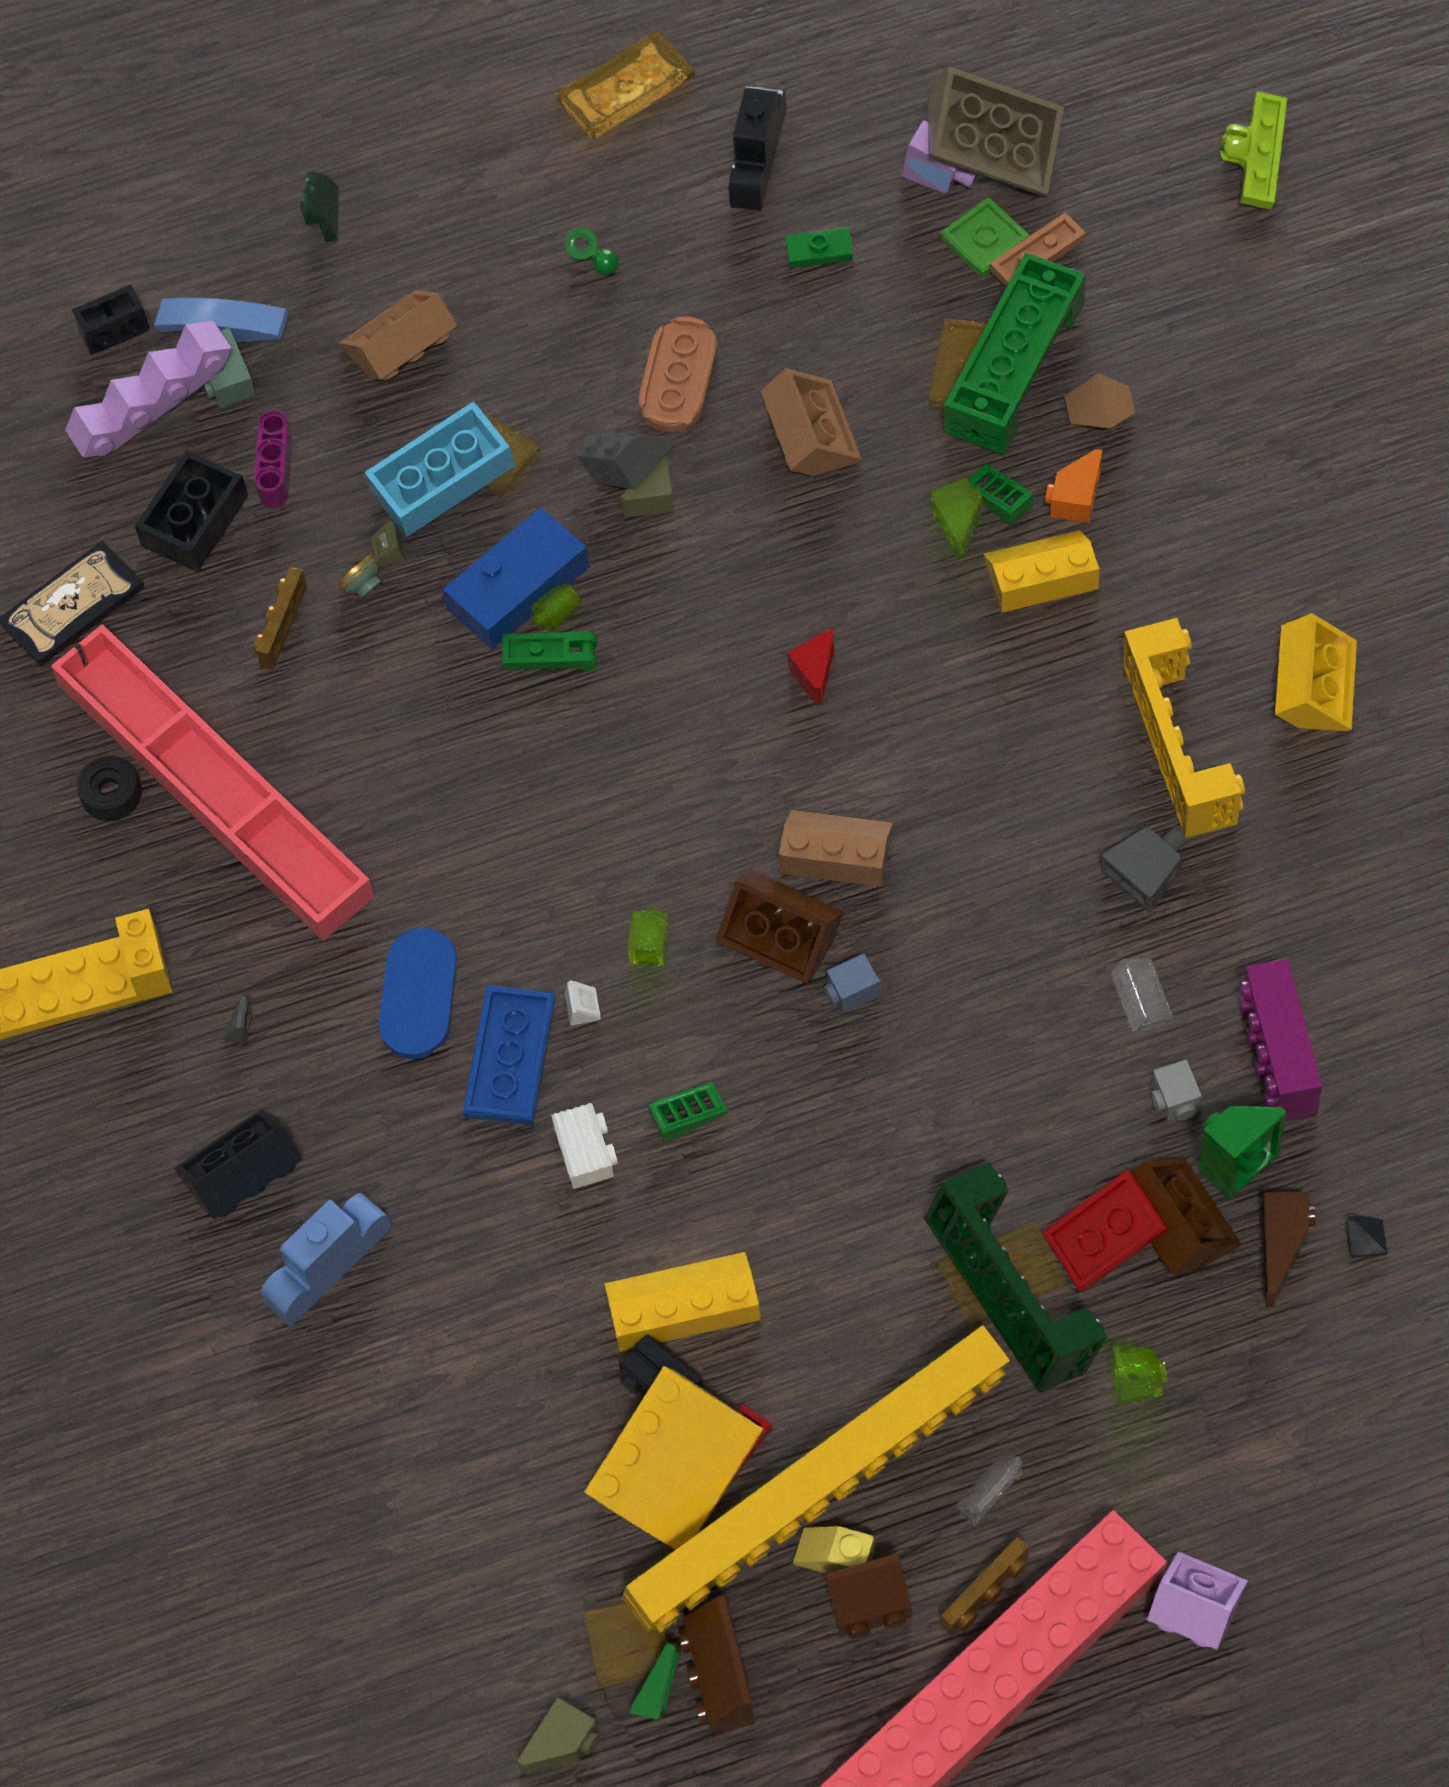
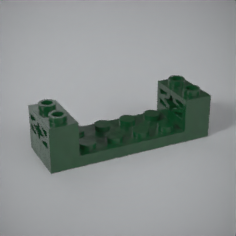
M988 1162L943 1181L924 1220L1038 1392L1042 1393L1086 1373L1105 1342L1107 1335L1102 1323L1093 1316L1088 1307L1053 1323L1050 1321L1046 1308L1038 1303L1030 1291L1027 1280L1018 1273L1010 1261L1007 1250L999 1245L991 1233L990 1225L1009 1190L1006 1187L1004 1178Z

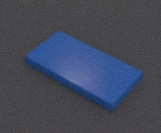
M486 985L463 1108V1116L465 1118L525 1125L534 1124L556 1002L555 993Z

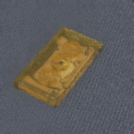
M657 29L556 92V99L594 140L693 78L695 71Z

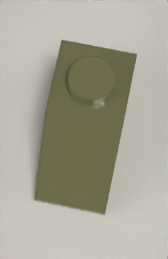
M557 1697L517 1760L520 1772L530 1775L579 1762L584 1753L589 1755L593 1751L599 1740L600 1735L597 1734L598 1726L596 1720Z

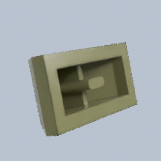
M667 455L661 459L636 489L628 488L620 497L623 515L626 517H636L674 511Z

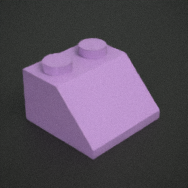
M1178 1552L1159 1584L1147 1620L1155 1623L1166 1632H1176L1190 1638L1199 1646L1212 1647L1217 1650L1226 1635L1248 1580Z

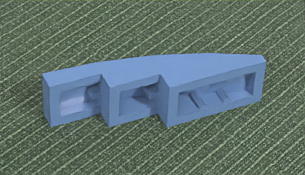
M169 298L162 299L154 326L160 333L183 331L186 324L213 320L220 331L230 328L236 343L278 340L282 337L289 312L285 308L235 300Z

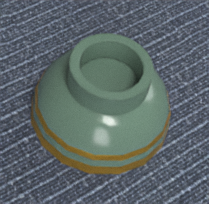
M373 554L351 569L336 586L347 594L357 593L362 599L373 592L382 583L377 576L379 566Z

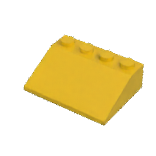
M663 1366L586 1488L585 1493L676 1550L700 1532L764 1429L676 1371Z

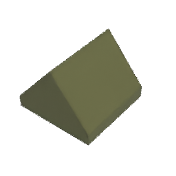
M388 521L371 537L374 556L378 566L406 562L401 533L393 521Z

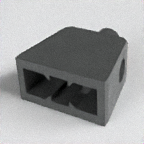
M1148 827L1143 828L1102 855L1101 871L1149 913L1180 874L1182 857L1177 851L1186 844V839L1175 828H1171L1163 837H1159Z

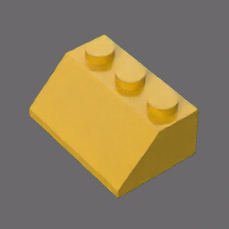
M1080 530L983 554L1001 613L1099 589V566L1090 540Z
M1313 613L1281 625L1275 715L1297 728L1344 732L1352 730L1357 640Z

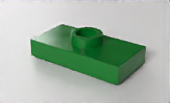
M849 227L785 236L789 268L853 260Z

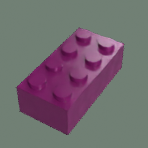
M1288 959L1246 966L1245 979L1240 981L1241 995L1238 996V1004L1241 1016H1247L1250 1027H1246L1249 1047H1256L1258 1058L1254 1060L1257 1078L1258 1080L1264 1079L1266 1091H1263L1265 1107H1282L1287 1112L1285 1121L1316 1116L1318 1114L1322 1084Z

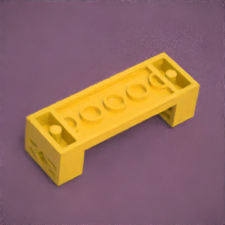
M1174 618L1125 631L1123 667L1184 837L1188 838L1237 825L1239 811L1243 810L1241 795L1245 794V787L1241 775H1235L1231 763L1194 772L1190 756H1184L1181 746L1184 745L1181 730L1179 726H1173L1170 718L1173 717L1171 702L1168 697L1163 698L1160 691L1163 685L1185 680L1186 666L1190 665L1187 649H1191L1189 633L1187 629L1181 630L1178 619Z
M145 909L116 917L115 920L120 937L0 969V1040L172 993L173 990L159 934L150 910Z

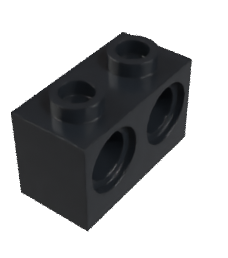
M131 284L72 309L78 330L91 355L150 330L144 308Z

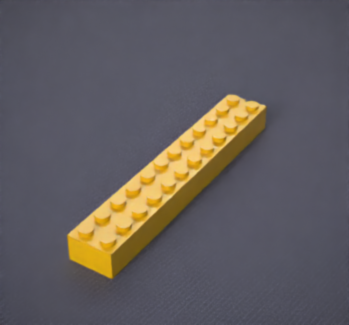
M982 1325L625 1587L622 1599L648 1635L655 1629L660 1634L666 1631L678 1621L679 1612L685 1607L692 1611L705 1602L712 1587L717 1585L719 1589L724 1588L738 1577L737 1573L741 1570L740 1567L747 1563L749 1567H752L767 1555V1551L771 1548L769 1545L777 1541L779 1545H782L797 1533L796 1530L801 1526L799 1523L806 1519L810 1524L827 1511L826 1508L830 1505L829 1501L833 1498H836L838 1502L845 1499L856 1490L855 1486L860 1483L859 1479L863 1476L867 1480L875 1477L885 1468L884 1465L889 1462L888 1458L894 1454L898 1459L915 1446L914 1443L919 1439L918 1436L921 1433L926 1437L930 1436L944 1425L943 1422L948 1418L947 1414L951 1411L957 1416L973 1403L972 1400L977 1397V1392L981 1390L985 1395L1002 1382L1001 1379L1006 1375L1004 1369L1010 1359L984 1325Z

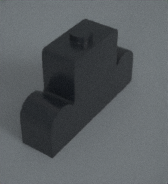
M753 85L752 87L745 86L733 134L735 162L732 165L729 180L730 207L762 212L787 109L785 89Z

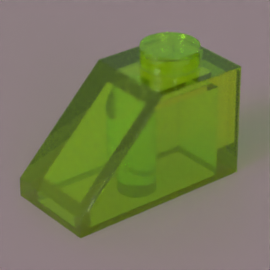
M966 477L930 491V510L958 561L964 559L980 522V506H983V499L978 488H972Z
M1124 1345L1112 1346L1110 1373L1119 1405L1162 1396L1163 1385L1165 1382H1168V1375L1164 1361H1157L1154 1349Z

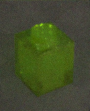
M656 909L632 912L628 941L630 963L665 965L669 935L667 913H661Z

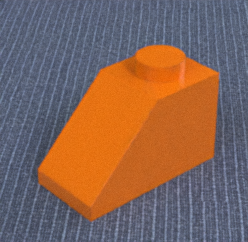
M1095 449L1057 471L1055 483L1048 484L1045 503L1051 504L1050 517L1090 524L1102 469L1103 450Z

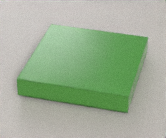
M989 197L940 232V239L982 279L991 273L990 263L1030 236Z

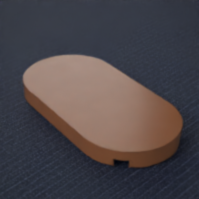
M688 316L672 319L671 323L665 326L663 324L654 334L639 393V408L643 419L657 430L677 432L687 429L695 424L703 413L717 356L716 336L703 320Z

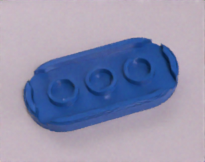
M416 928L403 933L392 943L387 955L379 1030L385 1045L397 1056L406 1059H421L433 1054L432 1051L441 1047L449 1035L457 971V956L449 938L434 929Z

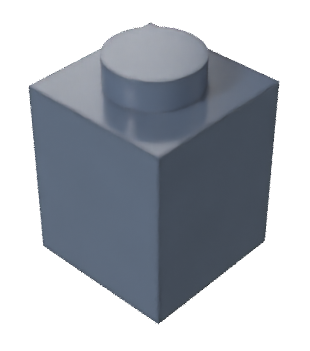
M864 953L826 971L827 985L824 986L825 993L832 1005L838 1004L843 1014L881 996L880 981Z

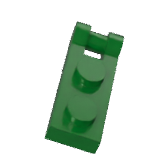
M587 631L503 634V670L550 668L593 670L597 667V656L594 654V649L597 647V635ZM571 647L580 648V652H571Z

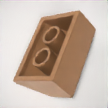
M415 290L339 344L369 378L385 381L398 374L400 371L398 367L405 362L411 363L421 358L425 354L424 349L431 344L437 345L447 340L451 336L450 331L458 325L438 293Z
M785 368L760 391L765 402V409L771 418L776 438L780 442L785 455V462L790 471L816 476L857 464L862 460L831 380Z
M791 810L784 824L780 845V874L883 887L893 823Z

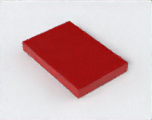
M1127 1169L1044 1230L1042 1234L1077 1289L1084 1293L1170 1229L1133 1173Z

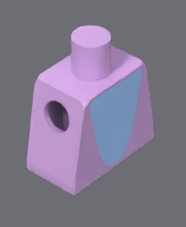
M923 120L909 143L901 176L942 193H948L955 181L971 188L978 173L930 157L928 122Z

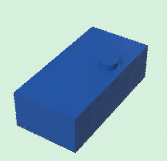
M540 507L443 589L447 610L493 650L502 642L503 634H512L589 568L587 548Z

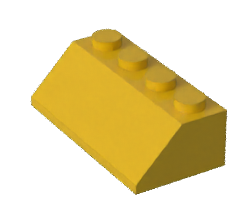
M745 1252L604 1283L620 1352L634 1349L646 1335H650L658 1343L761 1320L756 1289Z

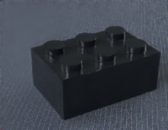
M186 450L135 524L141 547L198 572L248 497L243 475Z

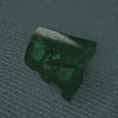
M316 171L307 172L306 185L303 189L305 201L300 202V210L306 225L319 224L325 242L338 241L339 187L331 178Z

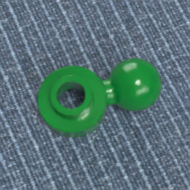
M579 227L568 233L565 247L571 257L577 260L592 259L595 270L601 275H611L617 270L619 265L617 255L611 250L598 249V239L594 232L587 228ZM581 238H585L588 241V247L585 250H579L577 247V242Z

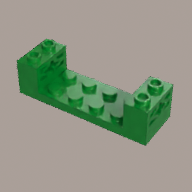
M1025 252L944 404V433L1005 456L1018 431V409L1062 325L1072 328L1084 305L1086 274Z

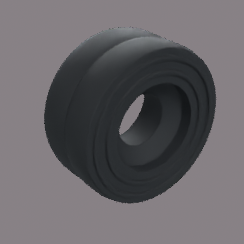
M105 756L91 761L82 769L77 781V792L84 809L92 817L102 821H116L125 818L135 810L141 797V785L134 768L127 761L119 757ZM114 782L118 784V789L114 794L103 795L100 793V789L105 783Z

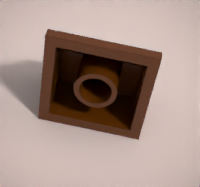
M898 1553L825 1574L827 1595L840 1638L849 1636L850 1639L861 1638L871 1632L870 1629L885 1626L887 1629L896 1628L907 1622L906 1619L912 1618V1607Z

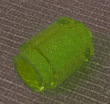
M568 584L555 585L531 605L533 612L530 615L531 619L541 630L546 628L549 631H554L577 611V606L581 604V600Z

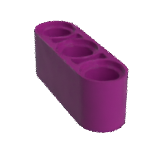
M277 410L267 411L259 419L254 477L260 502L265 507L272 509L284 505L288 499L292 436L287 417L284 413Z

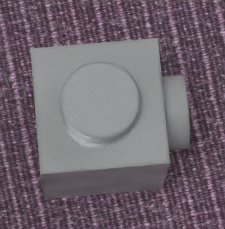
M1187 1059L1153 1070L1152 1087L1154 1090L1151 1091L1152 1101L1157 1111H1163L1167 1121L1174 1119L1179 1121L1187 1120L1201 1110L1202 1095Z

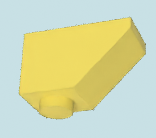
M839 1526L804 1528L793 1565L822 1573H830L872 1561L875 1552L874 1536Z

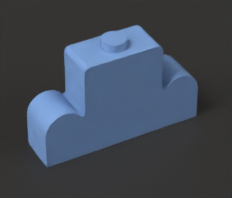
M362 1193L352 1196L342 1208L338 1207L332 1200H328L280 1247V1253L285 1266L275 1271L264 1283L261 1295L265 1305L289 1327L293 1326L392 1229L389 1217Z

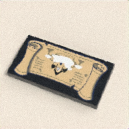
M100 541L0 617V625L41 667L144 589V585L103 541Z

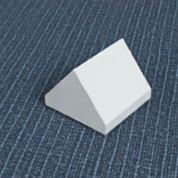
M572 980L567 982L565 999L570 1026L601 1019L596 988Z

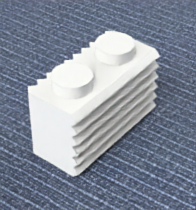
M588 1103L587 1105H581L580 1107H574L573 1109L551 1115L573 1189L614 1177L612 1166L618 1164L613 1145H605L602 1134L608 1133L602 1112L595 1114L593 1104Z

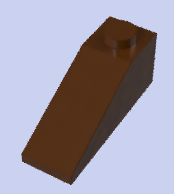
M1264 1192L1262 1217L1266 1307L1274 1306L1307 1240L1309 1227H1315V1205H1308V1192Z

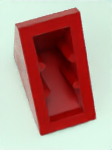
M826 630L788 653L790 672L813 702L818 705L823 703L835 651L834 630Z

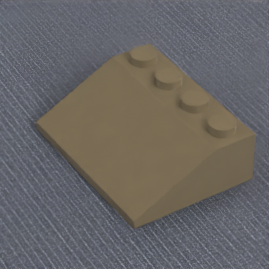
M949 66L936 76L932 83L928 104L930 157L1027 191L1047 196L1064 107Z

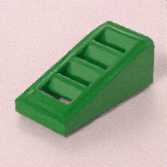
M985 464L963 484L964 489L1010 527L1034 507V495L1030 491L988 464ZM987 476L990 480L982 487H979L977 484ZM995 483L998 485L993 492H987ZM1003 491L1007 493L1001 499L997 498ZM1010 499H1015L1011 505L1006 504Z
M713 1082L660 1099L648 1105L649 1115L664 1143L728 1114V1110ZM708 1095L715 1108L708 1110L702 1097ZM695 1101L701 1112L695 1114L689 1103ZM683 1107L688 1117L682 1119L677 1109ZM671 1113L675 1121L669 1123L665 1115Z
M667 1643L634 1700L629 1713L655 1720L665 1717L682 1648L680 1644Z

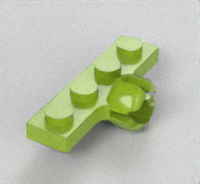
M1256 91L1253 98L1250 126L1228 125L1227 132L1222 138L1221 148L1225 151L1220 150L1221 159L1225 162L1239 164L1244 169L1241 204L1271 210L1275 203L1287 106L1286 97Z

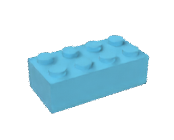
M473 401L364 473L371 493L403 534L408 537L514 468L515 463L508 443Z

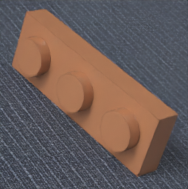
M1065 212L990 263V271L1007 288L1025 252L1054 262L1086 240V232Z

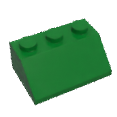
M1229 1106L1221 1114L1218 1112L1212 1114L1203 1125L1199 1172L1228 1200L1233 1198L1280 1155L1287 1112L1282 1107Z

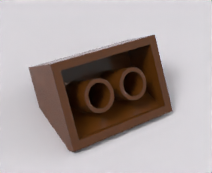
M750 870L735 882L715 941L808 984L831 947L844 912L763 874Z
M1185 1158L1145 1161L1132 1172L1170 1229L1153 1241L1152 1244L1160 1255L1162 1264L1172 1275L1194 1273L1242 1245Z
M725 1595L720 1596L683 1617L685 1630L678 1631L683 1653L691 1652L694 1665L687 1667L692 1689L700 1688L703 1700L696 1702L701 1725L708 1723L711 1735L755 1724L752 1703Z

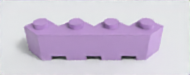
M213 320L186 324L176 348L148 352L140 374L138 376L111 380L102 403L74 407L65 431L83 458L104 456L114 452L219 374L230 353V345Z

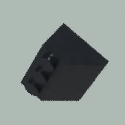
M261 1109L183 1161L174 1170L203 1210L215 1220L218 1217H225L231 1214L237 1208V1204L247 1197H254L263 1192L266 1184L275 1178L284 1177L295 1169L296 1164L303 1159L283 1126Z

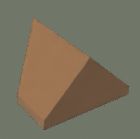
M1098 373L1064 396L1070 427L1085 425L1112 428L1127 418L1135 417L1136 414L1129 386Z

